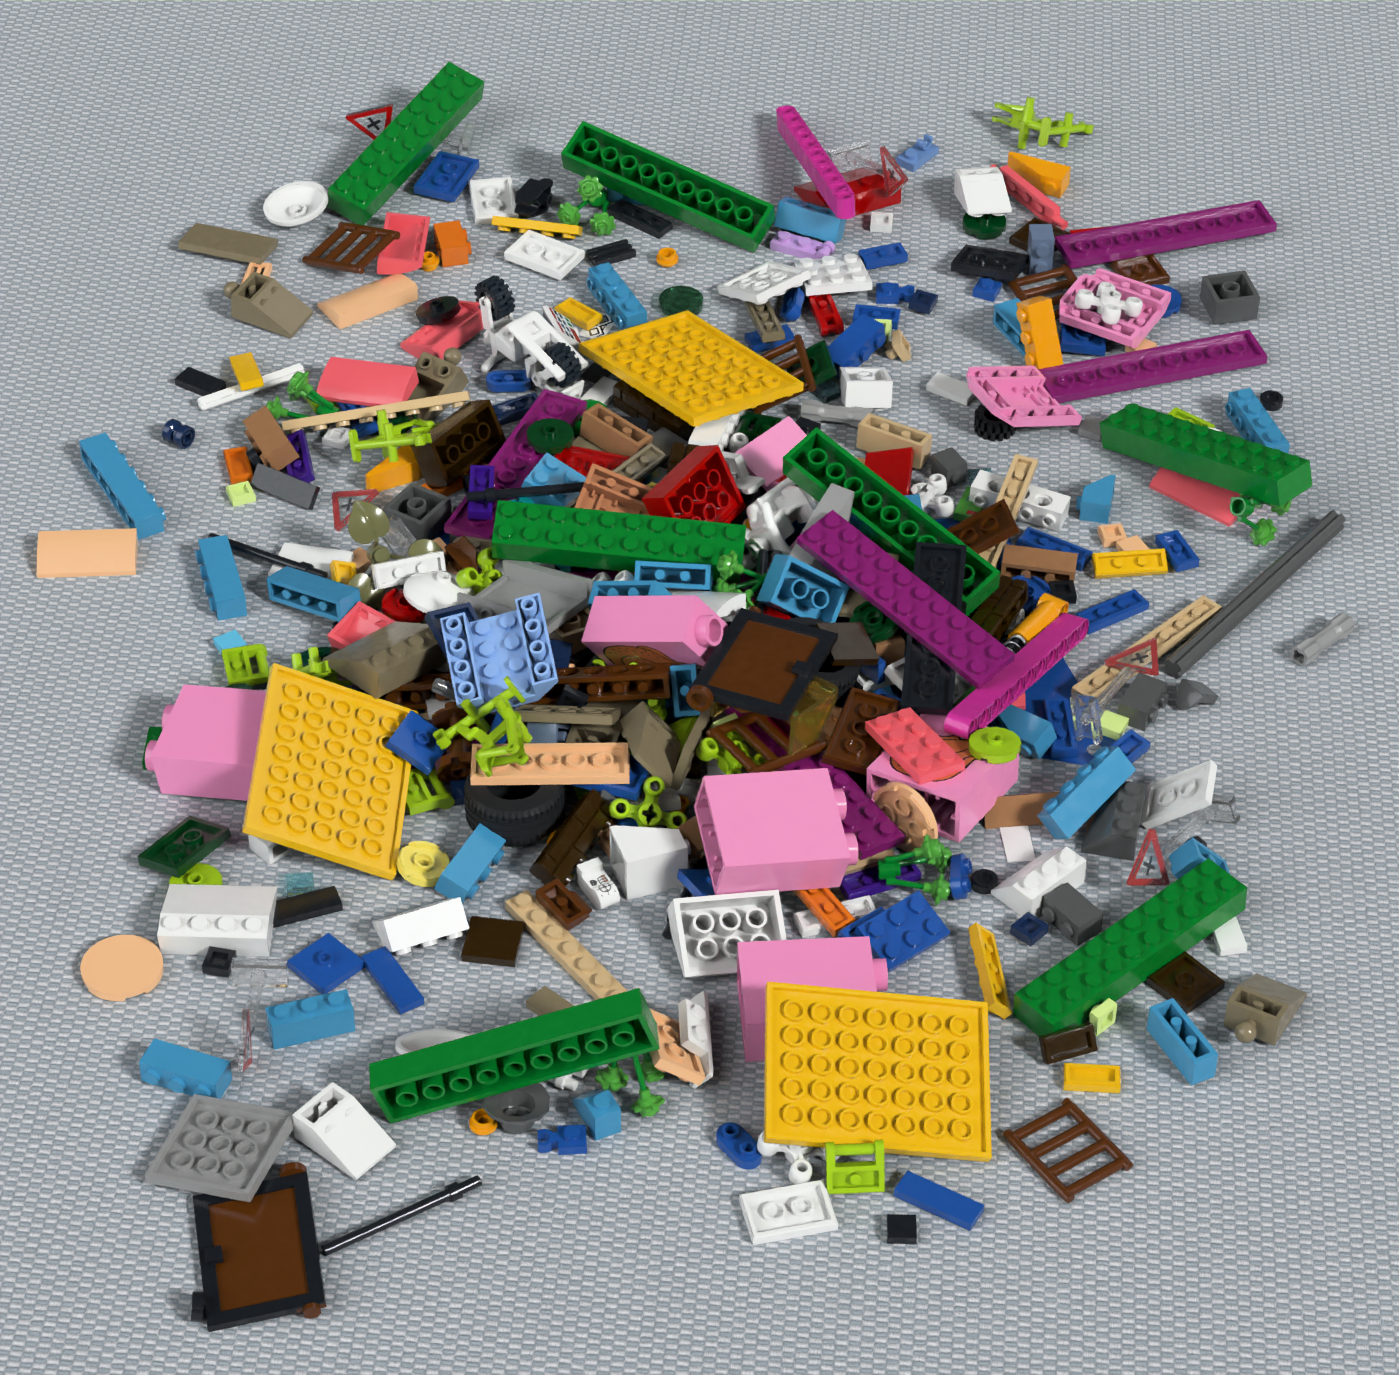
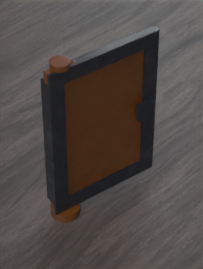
M750 606L748 609L741 608L723 635L721 642L715 647L690 686L686 695L687 703L697 711H706L714 701L789 721L835 645L838 633L766 615L756 606Z
M299 1162L284 1164L278 1171L279 1178L262 1181L251 1202L208 1194L193 1196L206 1320L209 1332L303 1312L304 1317L313 1319L321 1314V1308L327 1307L307 1168L304 1164Z

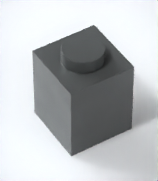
M951 447L932 454L931 473L944 475L947 481V488L966 481L967 462Z

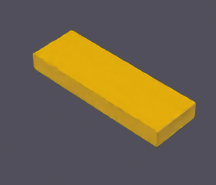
M251 352L229 357L230 365L241 391L264 386L263 378Z
M1165 548L1092 554L1095 579L1161 575L1168 572Z

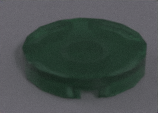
M681 285L665 289L658 299L659 308L662 309V313L666 316L686 310L698 315L702 311L704 303L703 296L697 289Z

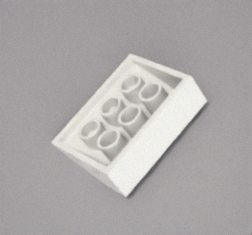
M170 884L160 913L157 934L161 954L206 955L209 947L212 946L236 950L237 956L269 957L277 887Z
M779 890L675 898L667 908L671 936L684 979L737 974V942L787 940Z

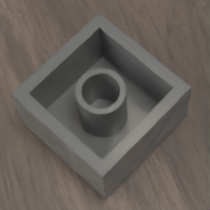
M1245 270L1202 276L1200 299L1214 325L1257 319L1260 296Z
M412 482L383 508L389 519L390 526L388 532L411 542L419 539L432 540L444 529L445 523L452 515L451 499Z

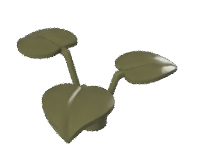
M355 500L348 520V531L351 538L360 544L372 542V545L367 549V558L371 561V564L386 562L390 558H406L392 554L385 546L378 544V537L386 535L389 531V519L385 512L372 503ZM419 539L410 545L408 555L411 557L443 550L430 539ZM444 553L445 564L447 566L449 560L447 555ZM358 573L350 579L348 585L359 588L361 602L377 611L382 606L385 589H375L373 575L370 578L365 573Z

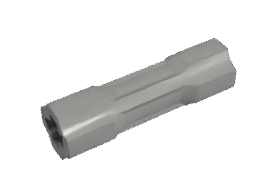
M803 399L800 417L814 422L842 423L858 428V424L868 413L873 414V409L856 406L851 408L834 406L819 401Z
M1344 612L1340 613L1311 637L1303 639L1293 646L1290 654L1293 662L1301 667L1306 666L1330 645L1342 640L1353 632L1355 623L1352 617Z

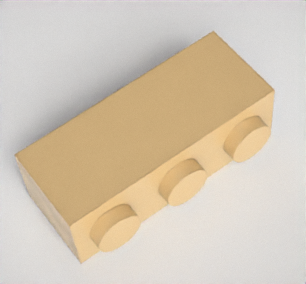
M868 413L858 424L856 448L869 453L913 447L914 459L912 468L919 470L930 458L932 435L871 413Z

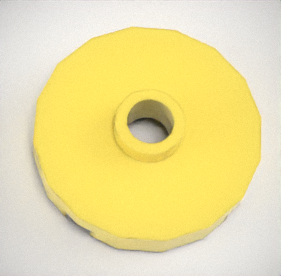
M413 841L400 850L396 864L398 872L411 884L421 887L436 886L440 875L448 866L450 860L445 851L443 854L439 850L440 847L427 841Z

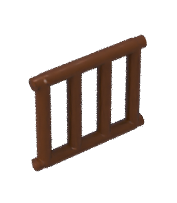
M340 222L338 228L309 256L302 258V262L317 267L363 274L364 268L394 239L398 240L400 238V232ZM347 231L351 232L324 259L319 258ZM362 234L367 235L342 260L335 261ZM378 237H382L356 264H351Z
M1062 264L1060 268L1020 277L1015 281L1006 283L1016 298L1024 301L1028 298L1068 289L1078 278L1067 264ZM1061 276L1067 278V280L1027 290L1020 288L1021 286ZM1064 294L1050 297L1052 305H1059L1060 299ZM1059 309L1054 310L1055 320L1059 319Z
M795 335L793 340L760 356L770 361L796 349L797 354L775 365L785 370L800 363L801 368L789 374L797 379L804 377L803 391L789 397L777 399L774 402L758 405L756 408H751L753 413L762 414V412L807 391L814 392L816 390L815 380L801 335Z
M755 712L706 731L707 737L718 741L747 769V773L771 772L820 753L827 747L825 741L819 742L793 716H791L789 721H782L808 745L801 749H798L766 719L769 716ZM756 723L788 754L777 757L746 726ZM735 730L767 762L757 765L725 734Z
M1065 1098L1061 1106L1017 1130L1007 1129L1003 1133V1137L1066 1203H1071L1075 1198L1074 1195L1121 1169L1129 1171L1133 1167V1163L1069 1098ZM1069 1114L1079 1123L1033 1149H1030L1022 1141V1139ZM1086 1132L1096 1141L1049 1168L1039 1159ZM1104 1150L1114 1159V1161L1068 1186H1065L1057 1178L1062 1173Z

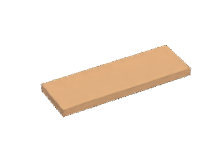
M628 742L524 743L525 753L529 757L528 761L523 765L513 763L492 767L493 775L487 777L481 770L475 758V753L483 747L482 744H472L471 785L630 784V747ZM496 744V745H497V747H500V746H506V745H508V744Z

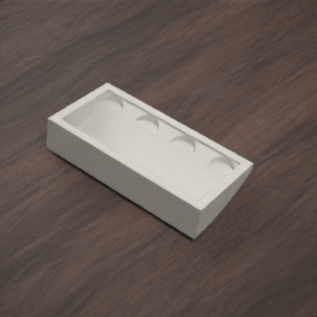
M668 590L672 595H697L719 617L737 615L741 608L746 609V593Z

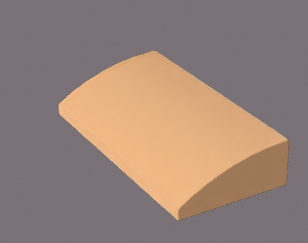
M392 274L317 303V307L341 330L418 300L417 284L405 275Z
M137 529L39 531L37 578L136 575L138 553Z

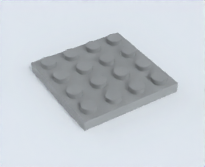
M194 1094L144 1175L146 1182L251 1202L294 1128L292 1114L295 1112Z

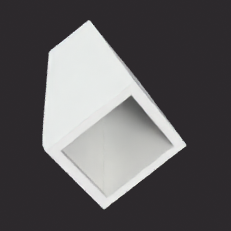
M621 825L609 827L610 865L627 900L684 886L678 880L677 874L679 869H691L688 855L691 854V847L688 839H683L679 829Z

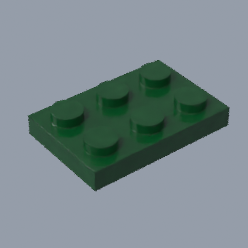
M189 815L137 856L139 865L180 878L231 837L230 830L227 827Z

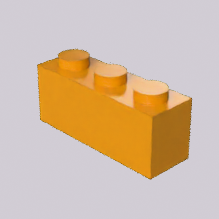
M1037 296L1016 303V315L1022 332L1020 337L1025 347L1026 365L1035 366L1037 369L1063 365L1052 299L1045 296Z

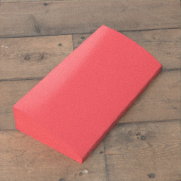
M386 212L383 229L400 232V238L398 240L394 239L378 255L377 274H402L422 268L430 217Z
M458 300L461 309L452 319L445 317L441 319L442 322L439 324L424 325L400 343L401 348L417 358L425 351L443 359L446 349L451 347L458 349L484 329L479 302Z
M330 357L316 392L327 401L372 407L407 401L419 380L416 367Z
M1162 467L1149 484V488L1228 527L1237 520V516L1233 515L1229 508L1231 497H1240L1237 492Z
M358 601L328 633L327 637L331 647L342 649L395 622V620Z

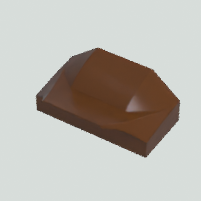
M462 536L457 542L450 543L444 547L449 563L457 572L466 567L475 568L479 574L482 572V569L477 564V549L465 536Z
M558 878L536 890L537 901L567 931L589 918V913L593 911L576 892L569 891Z

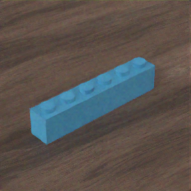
M106 432L80 440L82 461L129 529H137L138 540L163 532V521L166 520L163 508L156 505L153 494H149L143 480L137 478L134 467L128 465L124 453L120 454L116 442L110 440Z

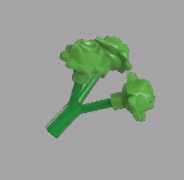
M733 550L727 555L720 556L717 564L720 577L717 578V584L713 586L712 592L746 593V609L754 606L751 599L755 596L754 593L763 585L767 573L759 574L745 569L744 565L738 564L737 554ZM734 573L739 575L743 573L757 578L738 585L736 583L729 585V583L725 582ZM754 585L751 589H747L745 592H742L740 590Z

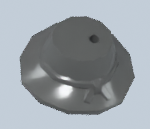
M536 1083L486 1097L483 1109L492 1119L499 1121L504 1131L510 1134H522L529 1131L535 1121L540 1120L549 1112L550 1096L542 1084Z

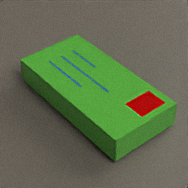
M967 486L954 511V520L963 521L983 510V507L975 506L973 502L969 501L971 488Z

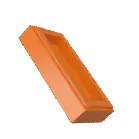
M247 446L223 450L231 485L244 481L251 483L254 473L250 459L246 455V451H248Z

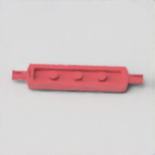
M1005 165L999 168L1003 174L1008 194L1041 220L1054 226H1059L1062 230L1068 227V222L1061 217L1060 207L1009 166Z

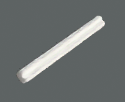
M298 363L262 376L264 383L262 387L241 391L238 384L200 397L197 400L198 406L202 411L289 382L297 371L305 373L304 367Z

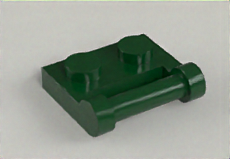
M744 412L740 416V424L733 434L743 433L751 442L781 422L782 418ZM751 425H754L752 431L747 430L748 427H750Z

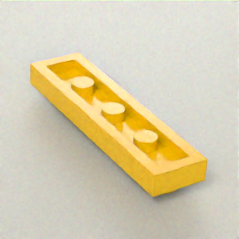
M500 216L492 217V225L498 226L497 230L511 232V228H517L519 233L524 234L528 230L541 231L542 235L554 237V233H560L562 238L575 239L576 235L582 236L583 227L577 225Z
M975 922L968 930L971 939L970 945L975 957L974 964L980 979L979 985L983 992V1002H988V1011L990 1013H995L1005 1020L1012 1015V1009L994 933Z

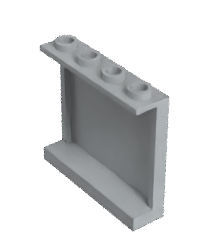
M505 559L503 561L504 575L475 596L461 592L457 593L458 605L470 602L479 619L517 610L516 598L540 593L547 629L550 634L588 606L587 603L592 590V579L525 561Z

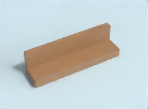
M1061 791L997 797L995 805L984 816V826L986 829H995L999 827L1044 825L1037 815L1043 810L1044 803L1056 797Z

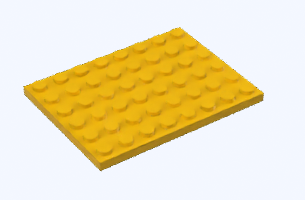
M688 310L579 343L578 351L588 357V359L596 362L602 368L625 381L631 387L637 389L646 397L651 398L693 427L712 420H719L721 417L731 414H737L749 408H756L758 405L774 402L783 397L792 396L803 391L804 382Z
M273 663L268 677L242 832L392 881L397 871L396 863L400 850L411 764L385 745L412 709L380 698L376 699L371 695Z
M767 981L765 985L764 1143L825 1148V1142L856 1144L874 1143V1140L883 1139L884 1153L980 1162H989L991 1160L988 1002Z

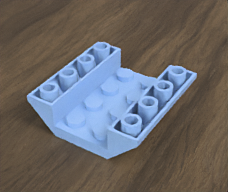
M540 593L516 598L517 610L469 622L465 612L440 618L458 708H462L461 703L463 700L469 699L478 709L509 688L503 680L506 676L511 679L526 699V702L523 704L539 701L558 682ZM516 696L509 700L512 707L523 705Z

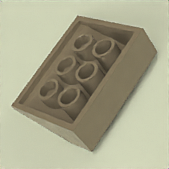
M397 621L324 657L322 662L328 661V666L376 699L448 662L428 624Z

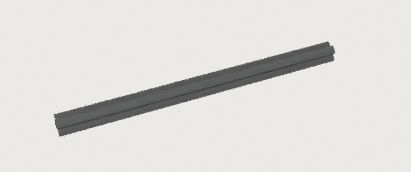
M1335 510L1326 514L1164 661L1166 664L1164 667L1166 674H1172L1175 679L1185 674L1345 527L1343 525L1346 521L1345 517L1342 514L1337 515Z

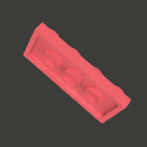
M910 707L865 721V731L919 785L965 770V761Z

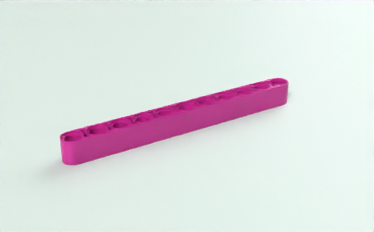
M789 105L778 107L776 109L778 132L835 216L839 219L853 218L856 215L855 197L850 186L795 107Z
M1065 612L1062 613L1017 652L1013 662L979 690L976 688L954 707L946 717L944 731L969 740L972 733L985 728L1085 638L1089 627L1088 619Z

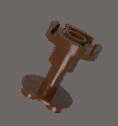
M456 701L447 702L445 708L432 714V724L438 729L447 730L468 716L463 708L457 707ZM474 723L469 728L477 727V725ZM460 733L451 739L452 743L446 748L447 755L440 757L435 762L436 775L438 774V780L450 784L452 780L466 779L471 773L472 742L468 741Z

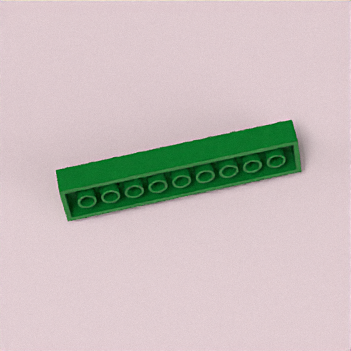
M448 62L328 188L327 207L356 224L365 225L482 100L485 81Z
M585 121L581 122L561 153L564 169L582 177L590 175L592 178L598 177L599 183L611 190L752 253L756 251L775 221L774 205Z
M1135 403L1126 405L1123 409L1109 415L1108 418L1099 423L1102 445L1105 449L1279 507L1312 487L1310 460L1282 452L1279 449L1269 448L1241 437H1235L1222 431H1216L1188 420H1182L1169 414L1160 413Z
M817 427L783 456V474L818 502H820L831 483L854 491L849 523L885 552L899 555L898 562L912 573L914 571L916 542L966 545ZM968 546L966 550L961 612L967 617L999 588L1000 571Z
M498 500L492 537V558L615 571L627 570L629 572H635L636 561L712 565L713 581H717V578L720 577V572L717 570L720 556L727 555L733 550L737 554L738 564H743L746 525ZM734 573L725 582L741 583V575Z
M1206 859L1014 993L1013 1016L1038 1036L1085 1024L1089 1021V1013L1095 1005L1102 1004L1108 998L1116 1002L1147 980V977L1244 911L1247 887L1212 860Z
M636 988L370 1063V1090L389 1123L393 1124L658 1050L660 1047L657 1023L640 988Z

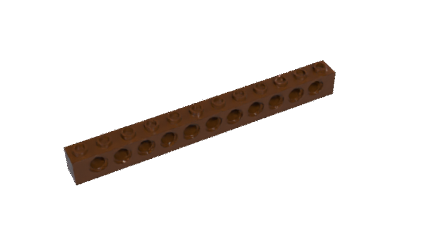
M672 663L556 668L558 682L539 701L527 704L556 703L566 684L589 695L587 702L670 698L672 695L670 665ZM423 674L379 698L412 710L427 709L426 700L431 695H435V699L438 701L450 700L447 697L432 692L431 688L436 678L452 683L451 674Z

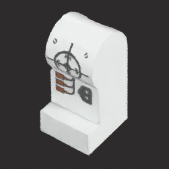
M598 857L577 865V884L597 910L620 902L618 889L603 870V863Z

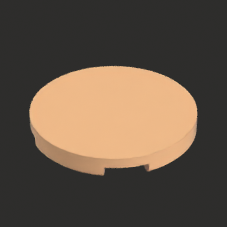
M889 782L875 792L873 796L874 803L905 835L904 843L897 847L905 852L914 851V848L922 846L925 835L928 834L931 839L938 838L935 816L924 798L913 788L900 782Z
M116 935L105 938L90 947L82 958L80 970L82 980L90 993L108 1001H126L125 998L142 993L147 994L153 990L163 976L164 964L159 948L150 940L136 935Z

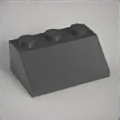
M1125 781L1087 821L1081 849L1082 853L1134 861L1146 799L1147 784Z

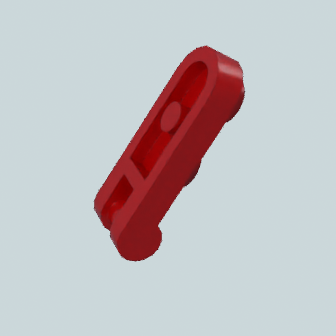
M831 294L809 296V307L819 327L820 336H829L830 333L842 334L844 332V324Z

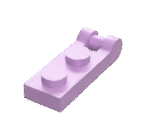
M780 230L770 241L771 250L799 258L821 259L824 256L831 255L836 248L835 244L831 241L823 243Z

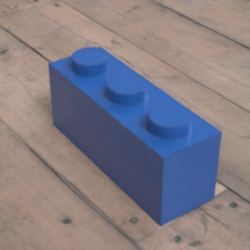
M862 314L828 346L837 375L833 377L840 380L839 367H859L864 361L869 359L875 350L883 346L886 341L884 324Z

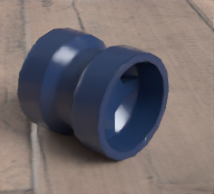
M170 419L164 425L162 437L164 440L170 443L175 442L176 446L186 449L194 441L195 430L193 427L183 425L176 419Z

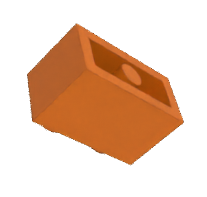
M460 220L433 224L434 243L442 267L469 264L468 255L472 254L471 243L467 239L466 228L462 229Z

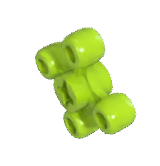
M487 547L477 554V563L482 568L480 574L473 567H466L457 573L456 582L461 588L473 587L474 592L478 594L503 576L499 570L494 569L499 559L492 558V547Z
M735 730L725 734L757 765L767 762L760 754L749 756V749L741 742L743 738ZM707 737L697 745L696 755L700 760L708 762L712 759H717V765L725 775L743 774L740 769L745 767L724 747H719L715 739Z
M652 776L645 780L643 784L645 799L641 804L632 805L626 799L617 798L609 806V812L613 818H632L636 821L638 827L654 828L657 825H664L668 829H677L687 821L686 815L681 811L667 813L660 809L658 799L664 792L665 784L658 776ZM652 782L657 784V791L651 789L650 784ZM617 804L623 806V813L617 812ZM650 809V814L654 815V818L647 822L646 816L642 815V812ZM674 817L680 820L679 826L673 824Z

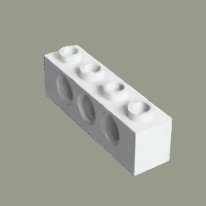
M980 469L971 485L969 501L973 502L975 506L983 507V509L995 504L1005 477ZM1030 484L1016 519L1059 532L1068 516L1071 496Z

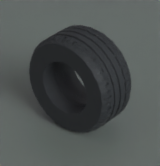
M471 773L466 778L464 802L468 825L473 831L479 823L506 840L504 846H524L541 841L554 832L563 821L565 815L564 785H471Z

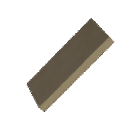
M195 223L178 241V246L182 250L261 265L277 248L278 239Z
M713 701L708 710L701 711L682 749L669 788L677 791L678 789L680 790L696 757V747L706 737V731L709 729L718 702Z
M523 704L513 709L520 713L522 722L613 725L622 718V709L617 707L584 706L577 708L578 706Z

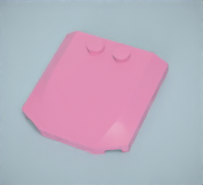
M1099 268L1096 269V274L1081 275L1062 296L1059 304V322L1136 349L1165 314L1171 300V292ZM1101 282H1109L1121 293L1120 300L1126 301L1128 297H1137L1142 300L1143 306L1138 317L1127 316L1121 310L1119 322L1115 325H1110L1103 322L1102 315L1096 312L1097 306L1092 305L1087 310L1076 307L1075 297L1080 289L1090 290L1096 296L1098 285Z
M1035 366L968 368L966 373L968 388L994 416L1013 427L1076 426L1081 422L1082 416L1070 404L1060 405L1051 397L1049 392L1043 387L1046 378Z

